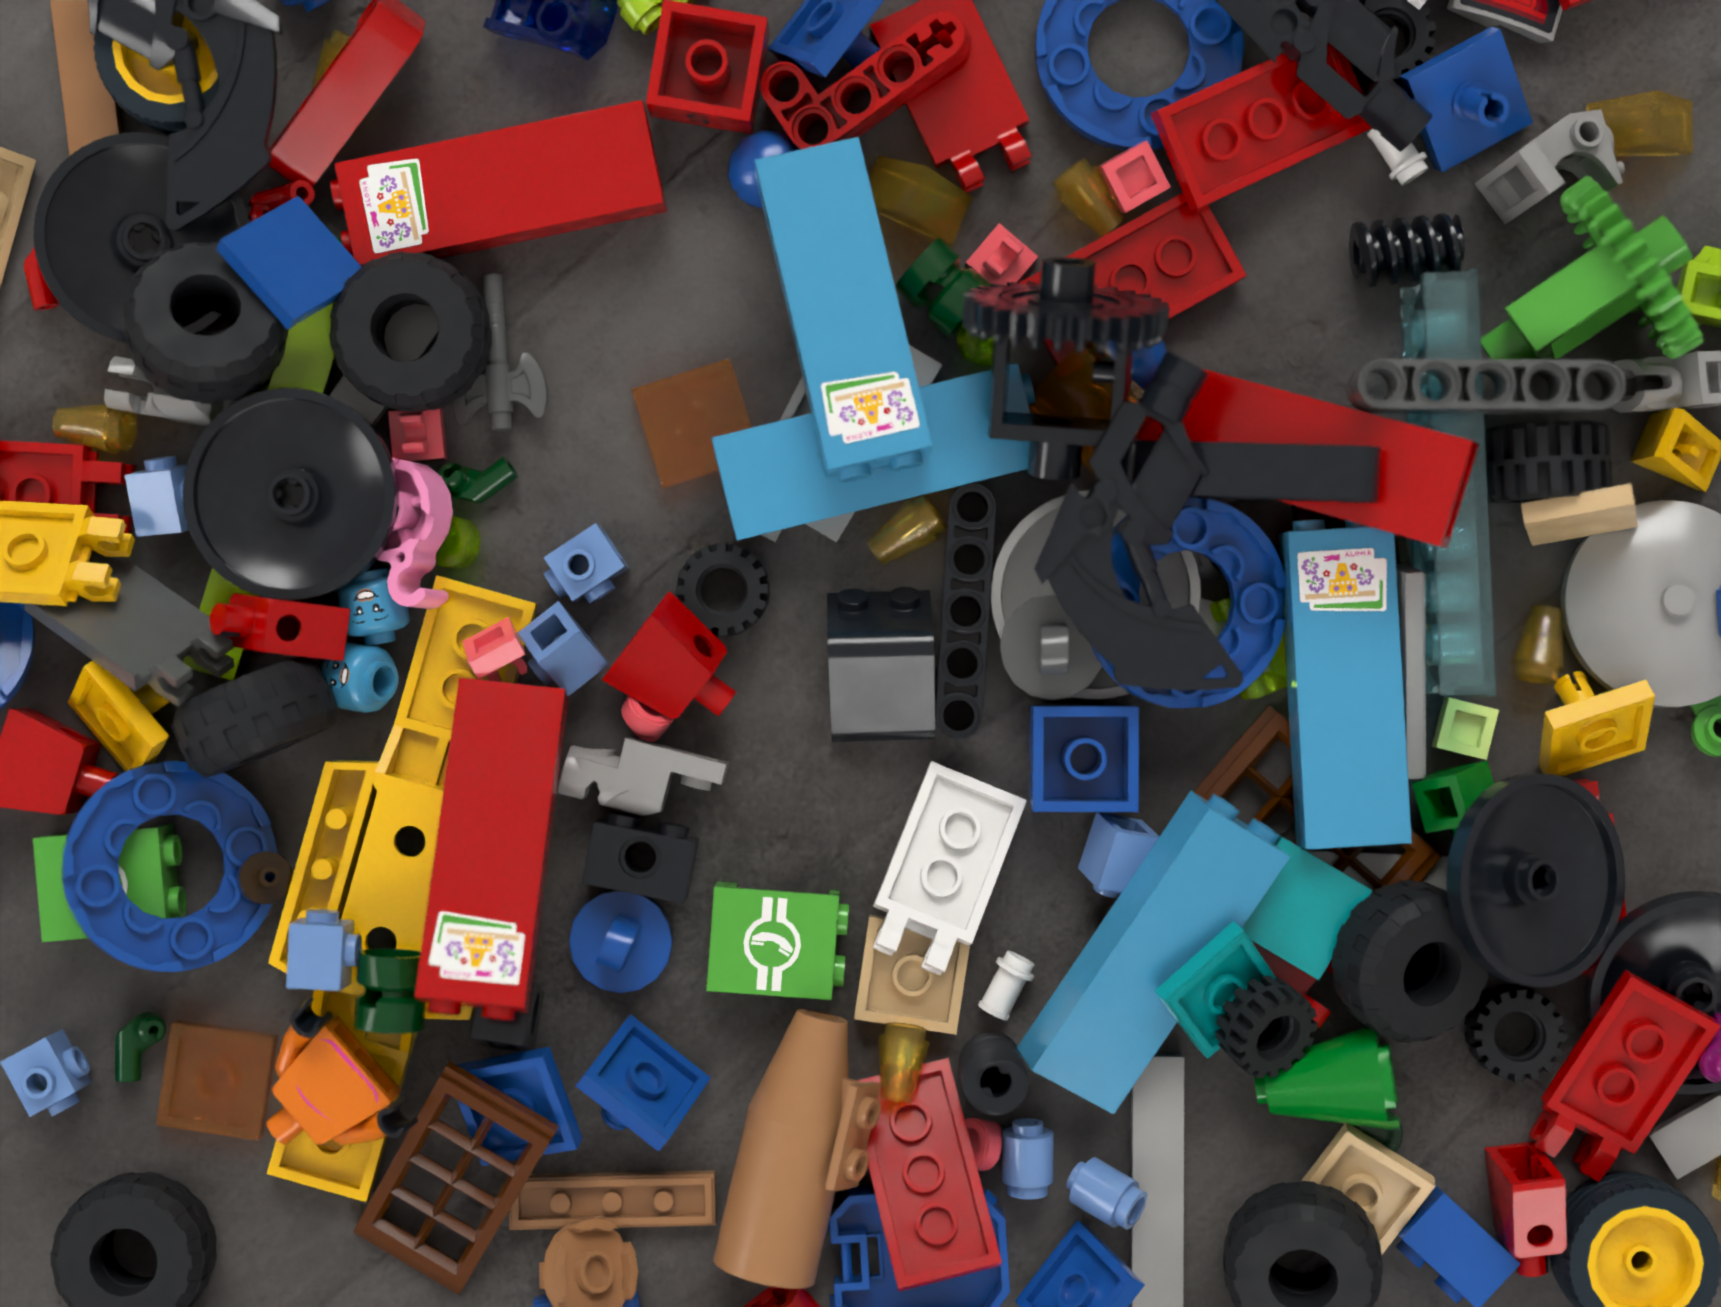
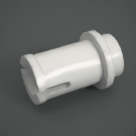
M1372 129L1368 132V138L1373 141L1392 170L1389 174L1391 180L1397 179L1401 186H1404L1428 170V166L1424 162L1427 158L1426 153H1418L1412 142L1403 151L1399 152L1377 130Z
M1007 950L1004 958H997L996 963L999 965V968L983 999L978 1004L987 1013L1005 1021L1009 1019V1014L1026 981H1033L1035 977L1031 973L1035 964Z

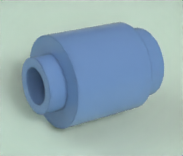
M1035 1118L1015 1119L1012 1121V1127L1005 1128L1002 1131V1182L1007 1185V1194L1013 1198L1027 1200L1044 1198L1048 1195V1186L1054 1181V1132L1049 1128L1043 1127L1042 1120Z
M1097 1157L1091 1158L1086 1163L1083 1161L1079 1162L1067 1180V1189L1070 1190V1203L1112 1228L1121 1226L1128 1230L1133 1227L1140 1218L1148 1198L1147 1193L1139 1189L1138 1181Z

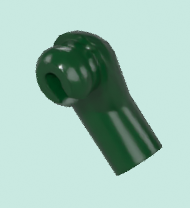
M504 456L483 471L461 466L455 462L444 464L438 471V474L442 476L452 498L473 503L485 502L519 477L515 468Z
M150 1011L140 1013L117 1032L115 1037V1081L135 1082L142 1079V1053L154 1043L162 1040L166 1033V1024L158 1013Z

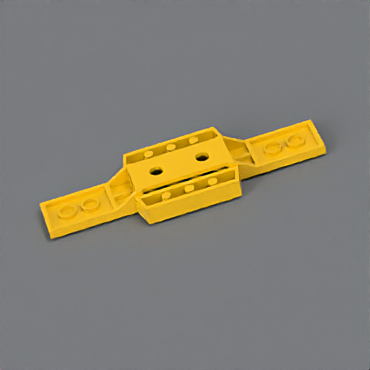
M436 575L432 589L446 591L448 593V600L439 608L426 610L394 726L380 760L326 761L324 764L268 961L270 965L287 974L289 924L300 918H306V911L312 909L339 911V919L355 920L354 934L361 935L362 950L369 949L367 944L369 933L374 928L385 927L394 933L397 941L396 949L421 951L459 678L489 681L487 675L480 679L477 678L468 663L463 641L507 617L511 619L519 632L535 619L539 606L538 603ZM521 639L524 651H526L527 647ZM508 663L497 670L502 682L517 683L519 672L514 664ZM405 826L417 827L424 834L425 847L417 856H406L397 848L396 836ZM352 966V983L341 991L314 990V1001L312 1002L311 1009L320 1017H323L330 1011L333 1014V1018L330 1021L338 1016L394 1082L402 1088L417 1032L399 1034L374 1033L358 1030L354 1027L355 997L364 992V987L356 981L357 966ZM426 1002L425 1019L470 1020L475 1014L476 1007L461 1006L460 1015H447L428 1012V1002ZM303 1131L288 1145L281 1144L276 1140L267 1174L367 1202L371 1198L388 1136L377 1141L340 1145L331 1139L322 1145H318Z

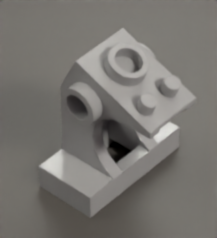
M1602 109L1566 115L1474 184L1505 225L1565 183L1557 170L1565 169L1570 171L1579 180L1585 176L1592 177L1594 182H1598L1603 191L1608 192L1623 182L1621 174L1624 173L1625 166L1622 161H1616L1614 136L1611 129L1606 125Z

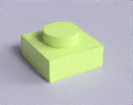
M1444 697L1431 747L1487 760L1499 710Z

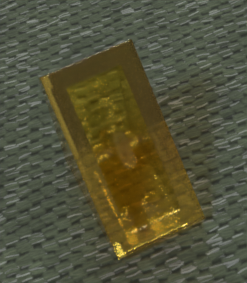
M1656 90L1591 102L1586 105V111L1602 109L1605 123L1611 129L1614 136L1615 156L1690 155L1693 153L1692 101Z
M879 155L869 176L878 214L932 238L938 239L940 237L946 244L952 246L972 201V196L928 166Z

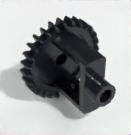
M1070 257L1042 259L1040 284L1032 281H1027L1026 284L1007 282V285L993 283L990 284V287L977 286V289H968V292H964L962 321L965 330L973 336L979 335L982 340H988L993 334L987 434L992 439L1030 441L1028 474L1042 479L1070 480L1080 477L1083 445L1098 446L1122 402H1129L1133 350H1140L1142 345L1145 348H1151L1153 345L1160 344L1168 332L1170 309L1168 302H1162L1161 298H1151L1150 294H1136L1134 290L1118 291L1117 287L1097 288V285H1095L1096 262ZM1022 337H1031L1032 348L1037 351L1041 345V340L1051 339L1054 350L1058 353L1064 341L1075 342L1077 353L1081 354L1084 350L1085 342L1092 341L1096 343L1097 352L1102 354L1106 349L1107 341H1113L1116 350L1115 362L1094 361L1093 382L1113 384L1111 420L1007 412L1011 344L1014 348H1017L1021 344Z

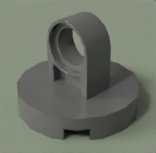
M1055 594L1034 597L1014 611L1003 627L1000 641L1003 667L1014 684L1031 696L1048 700L1072 697L1088 687L1101 670L1102 665L1095 656L1090 643L1068 617Z

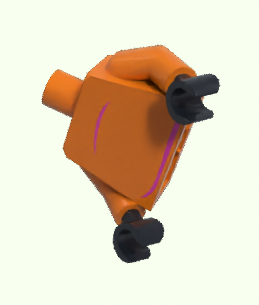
M308 997L290 1017L291 1025L284 1034L275 1064L279 1080L271 1090L284 1107L266 1122L272 1136L281 1144L288 1145L305 1131L318 1145H322L331 1139L340 1145L377 1141L386 1136L398 1138L417 1124V1117L409 1120L400 1112L399 1107L406 1102V1099L400 1096L394 1100L402 1091L401 1088L338 1016L330 1021L333 1018V1014L330 1011L323 1017L316 1015L311 1009V1003L314 1001V998Z

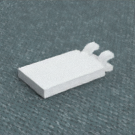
M931 761L873 907L885 911L887 914L872 948L892 956L896 952L906 928L932 939L920 968L939 976L942 972H945L956 941L968 946L973 943L1027 800Z

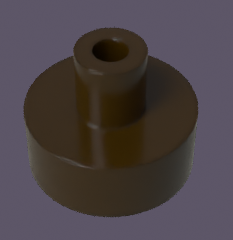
M267 851L259 852L246 858L240 865L236 878L237 886L240 893L248 901L261 905L271 904L287 895L293 873L290 864L281 855ZM266 873L270 876L269 882L265 880Z

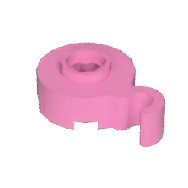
M392 458L399 487L398 515L389 541L377 560L389 562L391 565L387 586L389 594L396 603L414 608H439L448 600V593L443 590L421 588L420 583L423 576L435 567L436 553L449 533L453 516L451 493L442 476L428 465Z

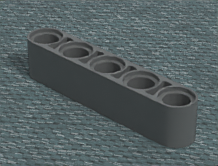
M1378 359L1354 371L1348 379L1346 390L1352 405L1358 410L1367 413L1589 414L1610 408L1618 403L1624 395L1626 383L1620 368L1612 362L1604 360ZM1371 372L1379 374L1387 382V395L1383 400L1372 398L1366 391L1365 379ZM1423 373L1434 375L1441 384V393L1436 401L1425 397L1420 390L1419 383ZM1478 373L1487 375L1494 383L1495 392L1490 401L1482 399L1475 391L1474 381ZM1532 374L1542 376L1548 383L1549 391L1544 401L1533 397L1529 390V380ZM1587 374L1598 378L1602 385V394L1598 401L1592 400L1584 392L1583 383Z

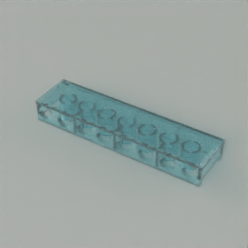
M1469 268L1466 271L1423 273L1422 283L1416 287L1400 288L1403 359H1416L1418 352L1425 351V359H1482L1478 268ZM1423 295V309L1414 310L1416 300ZM1423 373L1419 383L1420 390L1425 397L1436 401L1441 393V384L1434 375ZM1478 373L1474 381V388L1478 396L1483 399L1482 374ZM1406 413V423L1465 438L1480 444L1448 548L1411 539L1412 567L1423 571L1425 574L1426 694L1435 693L1440 694V696H1496L1484 414L1418 415ZM1426 561H1434V571H1425ZM1428 613H1436L1437 624H1428ZM1439 665V684L1432 679L1429 671L1430 666Z

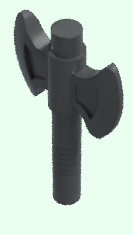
M487 274L482 276L483 299L490 316L489 321L492 331V346L487 357L488 365L485 366V374L477 378L472 388L462 397H458L452 402L456 419L460 425H467L474 414L481 407L487 405L488 414L491 415V430L508 431L512 430L511 414L514 413V402L524 404L535 417L540 419L544 417L547 409L548 388L543 370L530 353H523L516 370L511 372V365L508 364L503 275Z

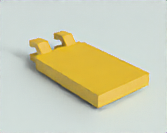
M0 501V602L67 606L68 602H76L78 595L91 602H116L121 582L118 578H110L112 568L109 564L89 562L92 550L105 557H130L135 538L132 534L124 533L126 524L123 519L95 517L88 505Z

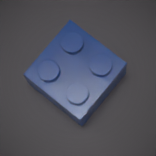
M1029 705V809L1033 812H1139V706Z

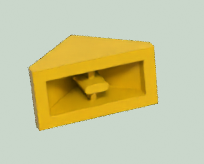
M1674 407L1650 414L1630 462L1695 490L1707 492L1721 459V440L1686 410Z

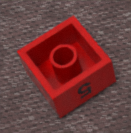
M663 0L646 98V106L650 116L657 119L753 134L760 95V81L763 76L770 36L768 17Z

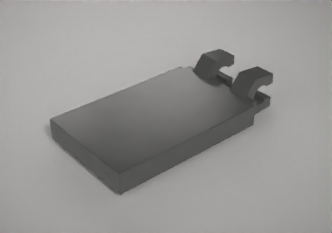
M93 551L89 562L109 564L112 568L110 578H118L121 582L116 602H91L78 595L76 602H68L67 606L24 604L27 613L131 689L136 691L148 683L155 692L177 706L194 696V687L185 683L193 677L192 669L182 662L181 659L189 655L196 664L218 678L234 667V659L229 655H225L233 649V641L227 636L212 633L209 623L210 617L125 557H105Z

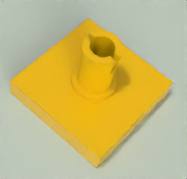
M93 660L83 667L67 703L125 772L144 765L154 764L169 738V735L152 714L171 701L155 692L148 683L136 691H131L125 683Z
M1582 671L1573 672V677L1576 681L1574 685L1569 674L1562 676L1555 682L1554 690L1560 696L1564 706L1545 711L1538 763L1543 774L1565 776L1645 750L1655 695L1647 680L1596 696L1588 683L1585 673Z

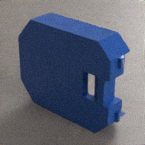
M858 1185V1187L846 1189L832 1206L827 1228L830 1230L831 1244H840L842 1275L834 1276V1294H829L830 1307H1000L1010 1293L1006 1221L1003 1209L996 1203L997 1198L988 1189H983L1002 1261L1001 1266L898 1292L873 1186ZM867 1237H878L880 1273L869 1274ZM859 1242L861 1274L853 1275L851 1243Z

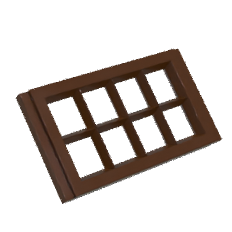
M1267 706L1193 792L1206 800H1209L1213 793L1225 800L1247 775L1271 796L1269 801L1254 816L1255 819L1265 823L1280 805L1295 817L1294 803L1287 798L1293 792L1292 774L1277 789L1253 768L1278 739L1291 749L1289 721L1272 707ZM1411 829L1412 843L1399 844L1406 852L1386 875L1380 879L1356 858L1366 846L1348 847V849L1344 847L1330 848L1340 857L1332 867L1343 873L1350 866L1374 887L1372 893L1385 885L1388 886L1399 881L1413 880L1420 882L1441 856Z
M449 1061L417 1116L418 1123L411 1127L353 1232L459 1295L559 1126ZM451 1096L485 1116L473 1138L438 1119ZM494 1122L528 1142L516 1164L482 1145ZM431 1130L465 1149L454 1171L420 1152ZM474 1156L479 1157L509 1175L496 1197L463 1178ZM413 1163L446 1182L435 1204L401 1184ZM455 1189L460 1190L489 1208L477 1229L444 1210ZM394 1196L428 1215L416 1236L383 1216ZM436 1221L470 1240L459 1261L425 1242Z

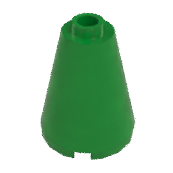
M1365 1027L1312 1045L1311 1047L1303 1048L1304 1057L1300 1061L1295 1058L1291 1062L1293 1067L1285 1072L1281 1068L1279 1069L1278 1076L1272 1078L1265 1074L1263 1079L1254 1076L1258 1105L1268 1104L1269 1112L1273 1115L1389 1130L1401 1129L1400 1116L1389 1117L1388 1110L1396 1108V1103H1398L1390 1044L1380 1045L1378 1035L1381 1034L1369 1027Z

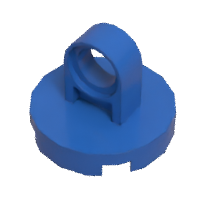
M617 890L603 892L588 901L574 919L569 938L572 960L583 978L599 989L616 993L640 990L656 980L670 960L674 942L670 922L664 914L665 911L661 905L651 897Z

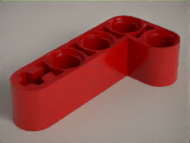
M371 0L356 23L350 38L269 148L272 155L269 167L290 182L304 180L313 187L414 51L423 36L426 20L399 0Z
M937 10L918 21L821 93L814 82L797 65L787 61L777 62L766 69L760 81V91L792 142L799 149L860 137L960 65L968 57L971 50V37L966 26L955 13L947 10ZM944 29L951 35V39L954 42L947 49L940 44L936 36ZM920 44L932 60L928 65L915 49ZM907 58L914 61V71L908 80L904 82L891 81L890 70L896 61ZM788 78H797L799 81L797 95L787 102L779 101L777 97L779 85ZM861 89L869 90L871 93L869 107L859 114L850 113L848 110L850 96ZM817 120L827 121L828 134L826 138L816 145L808 144L806 140L808 127Z

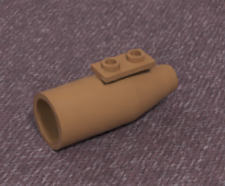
M797 1009L748 1105L713 1257V1262L717 1267L733 1276L779 1288L802 1289L813 1286L817 1276L836 1191L858 1187L859 1181L867 1171L869 1154L866 1149L871 1129L876 1125L881 1111V1104L878 1100L881 1084L876 1082L863 1083L849 1078L848 1021L846 1019L826 1012Z

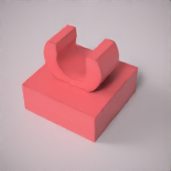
M1142 141L1098 166L1121 213H1126L1171 188L1148 141Z
M999 223L966 261L965 266L967 268H974L990 284L1007 285V282L1018 283L1038 259V255Z
M443 408L419 412L388 411L392 458L415 463L448 460Z
M509 617L463 641L468 663L478 679L487 675L489 681L502 682L497 670L508 663L514 664L521 675L527 673V665L523 656L525 651L518 631Z

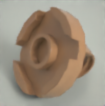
M600 1218L582 1219L567 1223L554 1235L545 1253L544 1262H539V1290L546 1291V1295L553 1307H622L625 1300L633 1299L638 1279L635 1249L631 1242H623L620 1234L614 1230L619 1228L615 1223Z

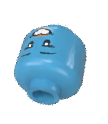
M388 568L366 571L354 582L337 591L339 607L350 609L347 634L352 637L363 636L365 645L370 646L395 641V630L404 628L410 622L409 608L396 603L388 592Z
M349 642L345 646L344 661L324 659L322 662V674L330 686L338 708L363 713L378 711L389 702L397 690L399 675L394 660L386 650L380 647Z

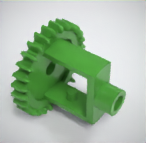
M1585 176L1563 192L1560 198V205L1562 206V211L1568 214L1567 221L1569 223L1580 222L1575 226L1574 233L1582 235L1587 232L1590 235L1584 241L1583 248L1596 247L1506 307L1509 319L1478 339L1479 344L1489 359L1559 360L1628 313L1641 310L1644 316L1639 320L1638 326L1644 328L1653 325V328L1648 332V338L1650 340L1658 339L1656 347L1662 350V353L1668 358L1676 359L1682 357L1704 342V340L1702 339V333L1698 329L1697 322L1691 316L1692 312L1682 301V295L1672 285V279L1669 275L1691 261L1693 256L1678 231L1664 215H1661L1636 232L1632 222L1625 218L1617 203H1613L1608 193L1602 190L1598 182H1594L1592 177Z

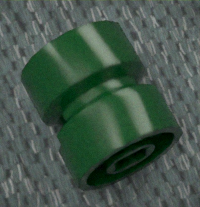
M939 237L906 270L895 285V289L915 308L925 305L928 308L927 319L949 337L963 324L964 292H968V289H977V286L990 287V283L974 268L963 270L959 266L961 257Z
M379 948L358 952L356 981L364 987V992L355 997L354 1027L356 1029L388 1034L414 1033L424 1029L426 1002H421L414 997L421 951Z

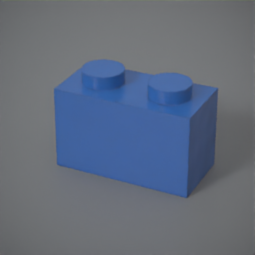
M1438 1186L1432 1190L1398 1234L1402 1240L1396 1245L1397 1249L1419 1269L1427 1262L1440 1275L1433 1282L1457 1304L1465 1297L1474 1307H1481L1520 1265L1506 1249Z

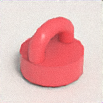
M627 696L622 704V717L629 729L638 738L649 743L656 742L667 731L674 720L630 696Z
M967 1118L965 1123L978 1171L990 1170L999 1160L1002 1151V1128L995 1121Z

